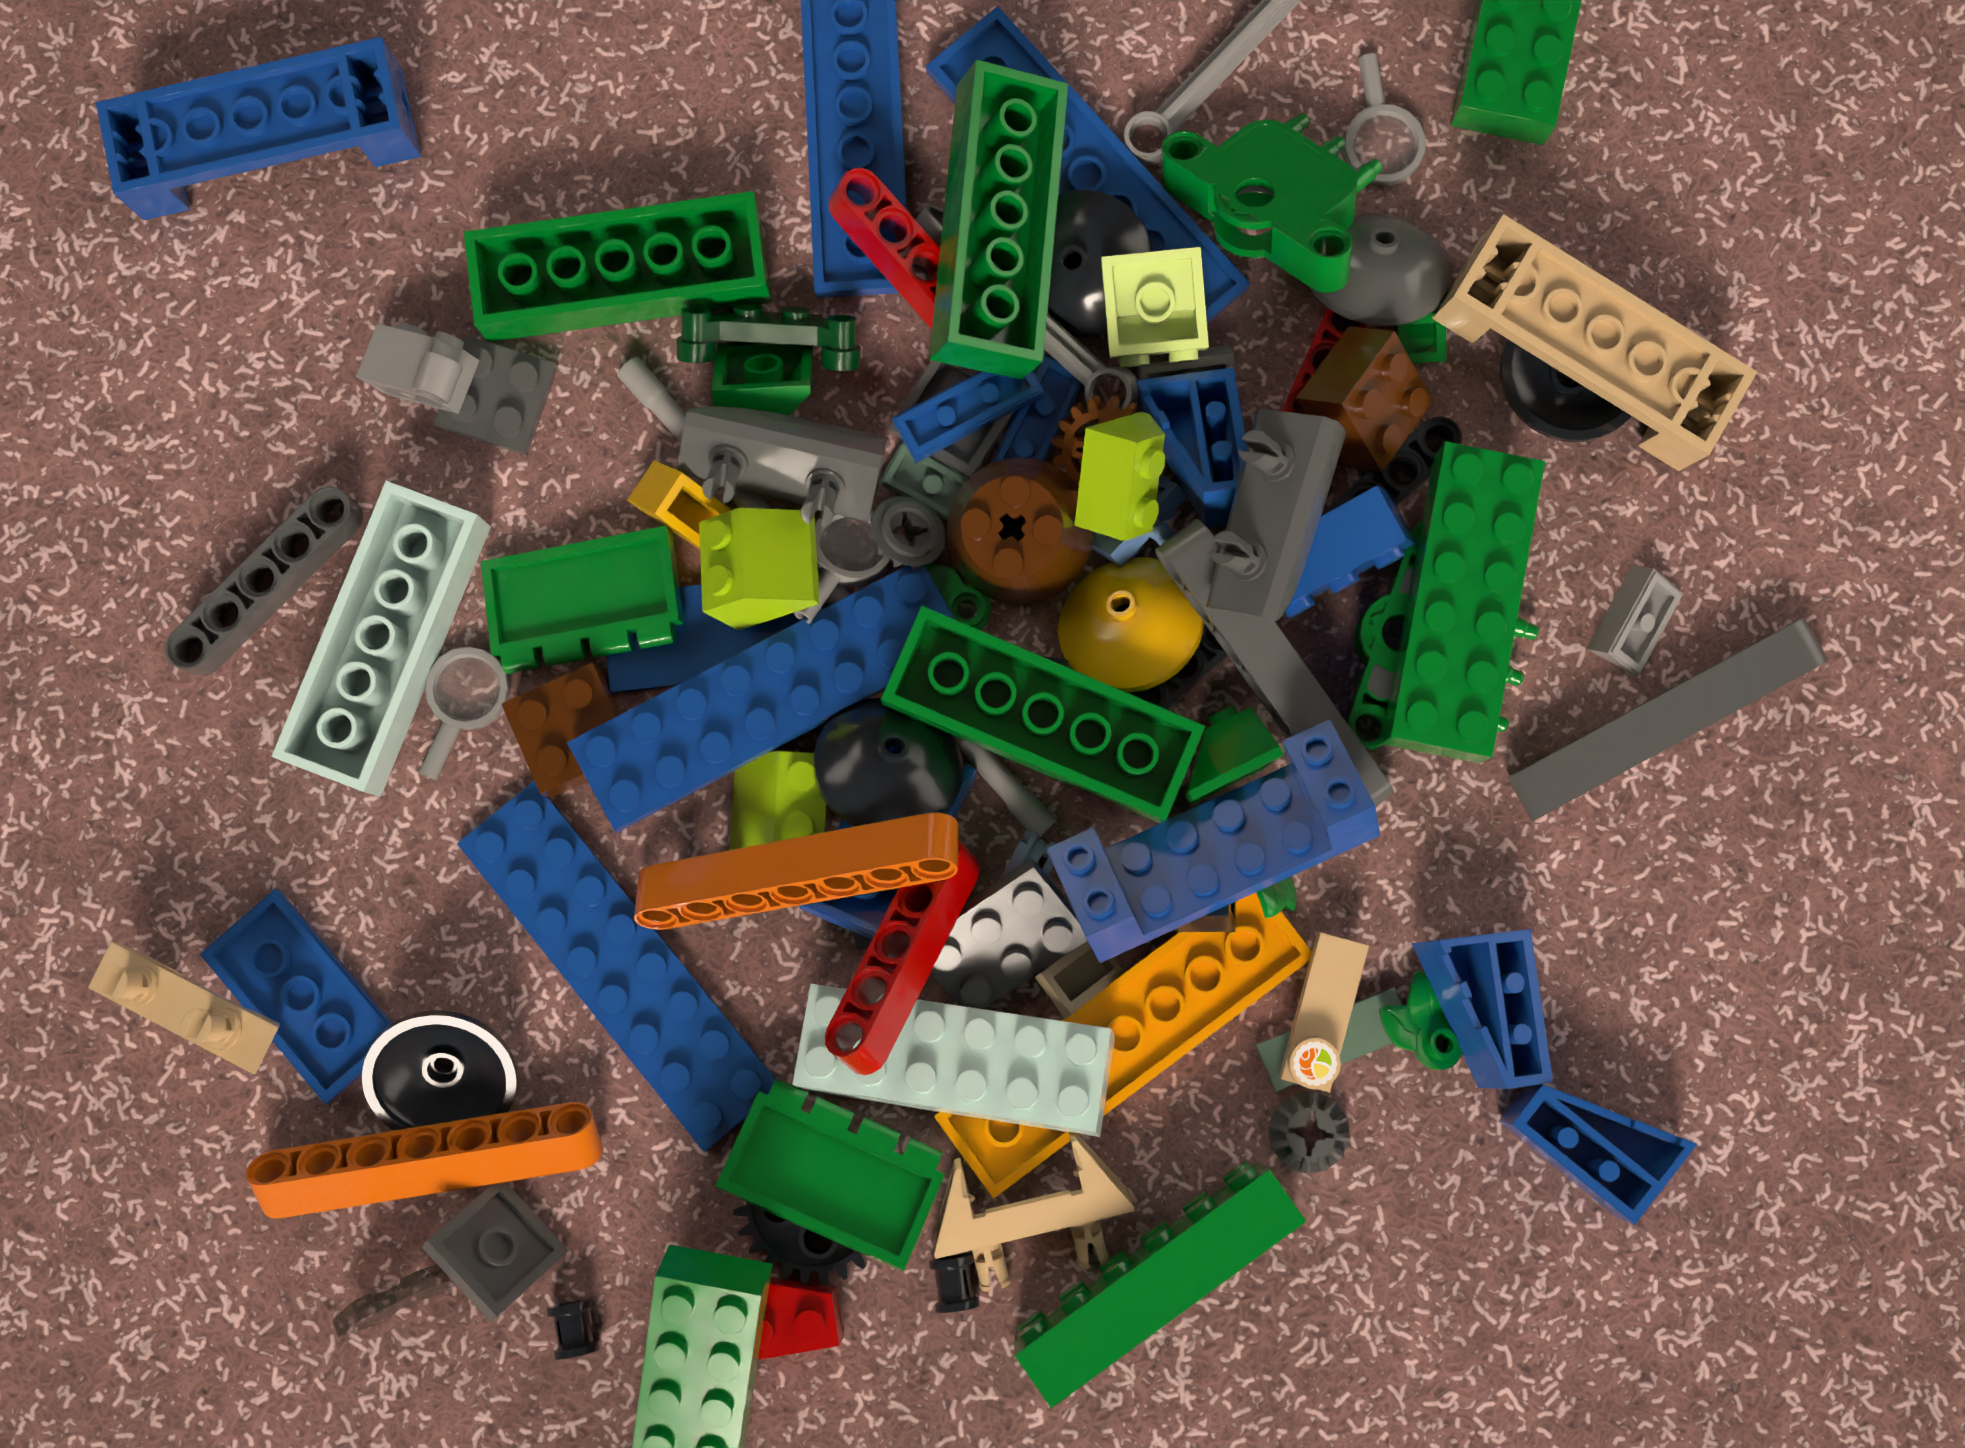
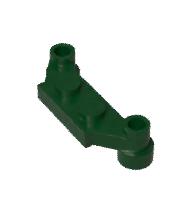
M737 304L733 306V310L711 314L710 309L704 307H686L681 309V336L677 337V359L682 362L707 363L716 359V341L722 340L821 346L823 368L834 371H852L860 368L861 347L856 344V317L851 315L838 314L824 318L820 314H811L809 308L801 306L784 307L781 309V312H763L762 306L757 304Z

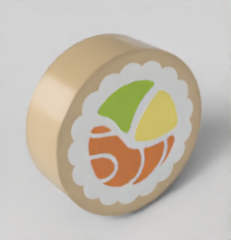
M1307 1036L1299 1039L1290 1048L1287 1056V1067L1293 1079L1302 1086L1309 1089H1321L1329 1086L1337 1078L1341 1061L1338 1051L1330 1042L1321 1037Z

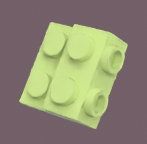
M1201 247L1101 257L1110 359L1120 358V367L1149 365V355L1169 354V363L1199 360L1198 351L1209 348Z

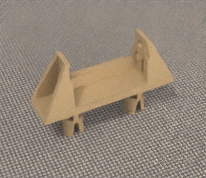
M115 942L110 943L88 986L89 989L252 1074H256L280 1023L254 1010L244 1008L189 980L171 967L137 950Z
M1069 1132L1077 1166L1073 1174L1079 1177L1082 1189L1071 1192L1070 1190H1065L985 1209V1212L974 1214L972 1202L975 1200V1197L969 1194L961 1158L954 1159L933 1233L935 1259L972 1251L979 1279V1288L984 1292H990L989 1267L994 1268L1002 1289L1011 1283L1001 1243L1070 1227L1078 1266L1089 1268V1243L1093 1244L1099 1261L1103 1265L1109 1260L1110 1256L1106 1249L1100 1220L1134 1212L1135 1209L1129 1190L1078 1133Z

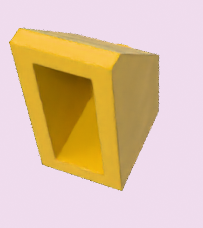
M655 460L627 499L628 502L662 526L667 525L674 534L700 549L699 522L731 511L714 496H712L711 500L705 497L702 487L684 473Z

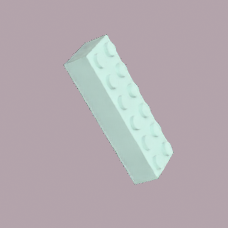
M385 481L271 757L362 792L381 797L425 690L429 670L437 661L491 526L475 513Z
M810 984L792 1085L804 1091L1100 1137L1115 1035L1111 1028L917 1000L884 1065L875 1073L860 1075L856 1074L831 1054L825 1045L826 1029L847 989ZM882 994L878 998L877 1002L883 997L884 994ZM861 1039L856 1042L853 1049L860 1043Z

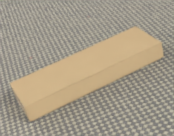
M1317 932L1279 1073L1280 1079L1299 1084L1289 1073L1287 1056L1293 1044L1301 1038L1307 1036L1321 1037L1330 1042L1340 1056L1369 945ZM1332 1083L1329 1086L1318 1090L1330 1093Z

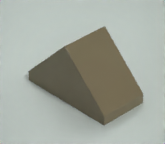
M1086 941L1048 966L1034 978L1063 1018L1066 1019L1125 973V970L1115 957L1100 963L1090 944Z

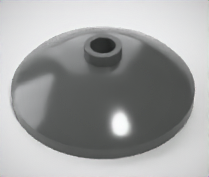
M1388 214L1355 215L1354 222L1346 230L1352 238L1348 283L1339 291L1331 293L1318 292L1310 288L1320 302L1333 312L1347 319L1380 326L1406 324L1425 317L1442 303L1451 281V263L1442 245L1419 225L1404 218Z

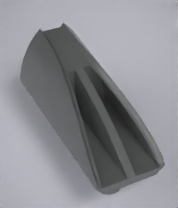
M696 407L686 412L677 470L685 475L703 479L702 491L709 500L712 499V496L721 486L724 488L723 503H727L733 498L735 488L802 505L801 517L807 524H809L816 510L821 511V527L831 523L833 514L868 523L889 437L769 411L736 407Z
M1259 409L1256 412L1252 430L1242 437L1248 444L1247 450H1238L1239 456L1243 460V465L1226 530L1218 533L1213 538L1221 546L1220 553L1209 551L1210 557L1217 565L1205 608L1274 621L1282 617L1301 580L1346 436L1344 427L1338 421L1324 416Z

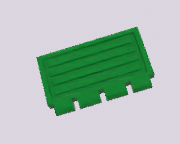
M667 525L480 561L490 651L492 656L498 659L501 658L505 674L540 668V651H543L544 661L548 667L586 660V642H590V649L594 658L633 651V633H637L641 649L676 643L675 626L684 624L673 531Z
M777 1078L768 1095L758 1091L715 1188L903 1272L945 1176V1173L936 1170L943 1152L910 1138L904 1154H899L894 1150L901 1133L865 1117L857 1134L847 1131L855 1113L820 1097H817L810 1114L802 1111L801 1109L809 1092Z

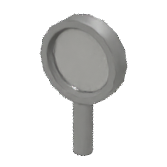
M1369 53L1362 55L1358 59L1367 108L1352 120L1344 137L1346 142L1344 157L1354 170L1362 164L1368 163L1371 159H1378L1382 163V171L1376 175L1370 184L1374 186H1393L1406 181L1417 171L1425 154L1426 136L1420 122L1408 110L1396 105L1386 104L1377 54Z
M833 514V519L827 526L821 527V518L816 522L817 566L820 573L818 577L820 604L794 612L798 620L801 621L808 618L805 622L810 624L837 584L844 587H862L877 581L886 572L891 559L885 554L878 555V546L875 540L869 538L871 531L870 521L866 523Z
M473 647L452 649L439 657L429 670L425 685L427 703L435 716L443 722L421 766L420 774L437 781L460 730L484 728L497 720L504 711L501 703L509 700L511 692L509 674H505L501 662L485 650Z

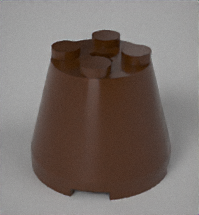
M1016 457L999 460L974 473L955 496L947 521L949 551L962 577L984 596L1008 604L1024 605L1042 602L1067 589L1086 566L1093 543V531L1074 526L1078 485L1056 466L1033 458ZM1008 514L1015 520L1020 517L1025 518L1026 523L1021 528L1025 534L1022 540L1018 541L1014 537H1009L1006 540L1003 539L1006 533L1004 515Z

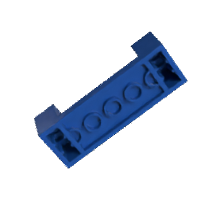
M382 37L96 102L113 194L143 220L190 210L186 191L187 185L356 146L361 148L375 167L421 157L403 68Z
M1330 719L1283 740L1288 761L1287 766L1168 819L1163 823L1105 849L1094 827L1047 848L1083 933L1100 963L1380 836L1375 804Z

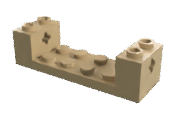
M1505 214L1480 237L1444 300L1432 317V319L1472 344L1491 328L1649 427L1638 446L1677 471L1710 455L1757 374L1756 370Z

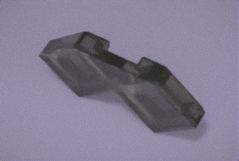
M438 1264L413 1272L401 1278L400 1284L377 1294L370 1293L353 1301L336 1315L332 1322L338 1338L383 1323L403 1306L445 1293L455 1287L456 1284Z

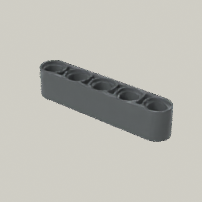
M327 486L312 493L170 634L165 645V653L169 662L178 669L200 676L209 675L218 670L357 532L363 520L362 508L358 502L336 487ZM344 503L345 509L342 517L336 522L328 523L327 516L331 507ZM308 537V550L301 557L294 558V545L301 538ZM272 571L274 574L272 586L267 591L260 593L258 588L260 578L267 572ZM237 606L239 611L238 619L230 627H225L223 621L225 613L231 607ZM197 641H202V655L195 662H190L188 654L191 646Z

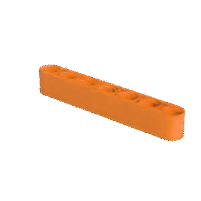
M925 813L643 867L638 874L634 920L640 926L649 929H671L948 879L958 871V822L954 817L944 813Z
M568 1102L272 1150L262 1153L253 1159L246 1169V1179L266 1216L270 1218H286L581 1170L595 1164L602 1156L604 1148L591 1109L581 1102Z

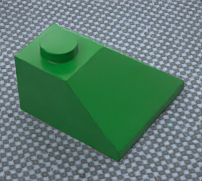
M760 342L717 343L711 389L713 407L747 408L791 415L811 394L813 345Z
M1235 705L1208 718L1212 726L1207 728L1201 736L1181 798L1185 808L1273 765L1284 755L1279 744L1251 707L1238 713Z

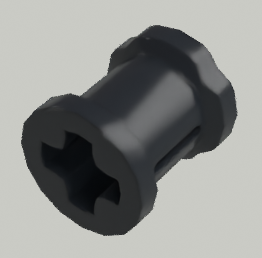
M972 1253L929 1260L930 1269L935 1270L939 1299L934 1304L936 1313L958 1312L980 1306L979 1297L974 1296L970 1272V1264L973 1263Z
M591 1298L557 1304L547 1308L548 1316L554 1319L558 1348L554 1351L555 1360L573 1358L600 1350L599 1341L593 1340L588 1311L592 1307Z

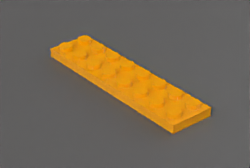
M1257 892L1236 902L1235 932H1178L1119 976L1071 1016L1061 1020L1064 1022L1111 1028L1115 1035L1103 1116L1310 961L1312 951L1282 912L1271 918L1266 919L1264 917ZM938 1112L934 1115L936 1121L993 1199L1071 1141L1069 1132L944 1112Z

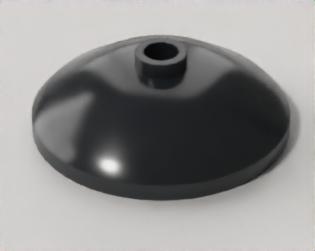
M1074 190L1058 195L1047 313L1074 337L1086 338L1107 333L1101 257L1153 252L1151 239L1143 222L1125 203L1111 195L1093 190ZM1079 252L1082 257L1081 265L1077 269H1069L1067 265L1069 255Z
M1509 339L1506 340L1500 359V379L1503 392L1515 414L1531 429L1548 438L1559 441L1587 442L1614 432L1632 417L1574 381L1573 385H1564L1559 380V370Z
M872 698L861 701L835 714L825 725L816 743L813 757V773L817 788L828 807L843 821L856 827L936 812L946 814L953 806L962 784L963 759L954 735L883 706L881 698ZM895 746L900 749L901 753L891 754L885 747Z
M444 1010L413 1013L388 1025L372 1042L362 1068V1086L366 1100L375 1115L393 1131L509 1112L515 1098L518 1081L517 1067L513 1054L505 1041L492 1028L468 1015ZM438 1058H448L453 1063L445 1065Z

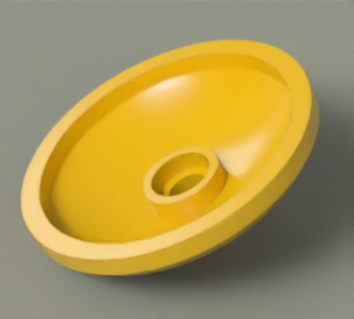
M1133 557L1128 559L1122 567L1110 562L1095 569L1074 587L1060 613L1058 639L1061 651L1065 659L1068 660L1072 670L1130 693L1155 687L1177 674L1189 662L1198 648L1203 634L1204 622L1159 559ZM1130 604L1125 611L1116 612L1120 606Z

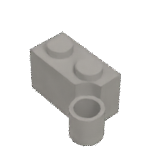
M400 322L398 328L377 323L356 377L380 392L393 397L459 414L480 360L463 350L464 342L450 334L437 331L435 337L427 336V333L422 329L408 323Z

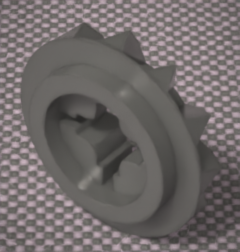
M906 496L887 499L876 508L869 520L871 522L869 538L875 540L878 546V555L885 554L893 560L894 567L902 564L911 566L912 569H918L923 565L930 566L944 549L946 534L941 519L930 506L918 499ZM901 526L905 527L907 533L916 535L911 544L907 543L904 536H897Z
M1300 1092L1287 1097L1277 1106L1269 1124V1139L1277 1157L1288 1167L1303 1173L1327 1171L1343 1158L1351 1138L1346 1114L1333 1099L1317 1092ZM1311 1110H1314L1313 1118H1315L1316 1127L1323 1129L1326 1133H1331V1137L1323 1136L1322 1139H1314L1309 1155H1306L1307 1147H1305L1304 1138L1297 1136L1296 1133L1289 1132V1128L1297 1129L1298 1126H1306L1307 1120L1311 1116Z

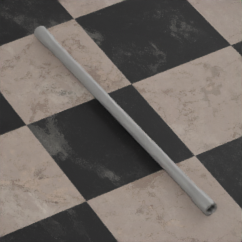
M639 357L632 358L621 367L617 377L644 407L650 409L681 443L686 413L668 394L666 387ZM735 488V493L731 500L738 507L772 509L760 494ZM837 584L825 601V604L830 606L850 594L843 586ZM954 736L964 758L1001 797L1007 809L1026 830L1029 829L1037 833L1039 839L1047 829H1050L1058 821L1032 791L1024 787L993 752Z

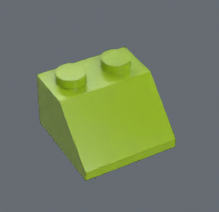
M1139 412L1085 428L1074 526L1122 541H1127L1153 531V525L1159 512V505L1156 501L1159 476L1165 465V455L1163 453L1165 433L1150 414Z
M739 507L699 522L702 612L739 631L820 604L815 514L809 524H807L801 517V510Z
M769 752L735 770L729 850L829 832L831 809L823 800L815 782L813 773L814 753Z

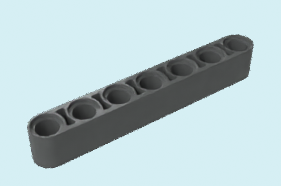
M1195 519L1155 550L1160 562L1285 736L1289 738L1330 719L1375 807L1394 793L1391 784L1275 621L1205 608L1217 565L1210 557L1209 551L1220 553L1221 546L1213 540L1214 536L1201 521Z
M1802 617L1788 624L1785 628L1744 648V650L1705 669L1700 674L1668 689L1656 698L1622 714L1606 725L1598 727L1574 740L1573 743L1537 760L1515 774L1513 773L1507 779L1530 820L1533 821L1829 661V658L1805 617Z

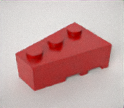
M770 1277L758 1360L840 1346L844 1335L836 1286L812 1282L801 1285L800 1280L787 1278L783 1280L781 1277Z

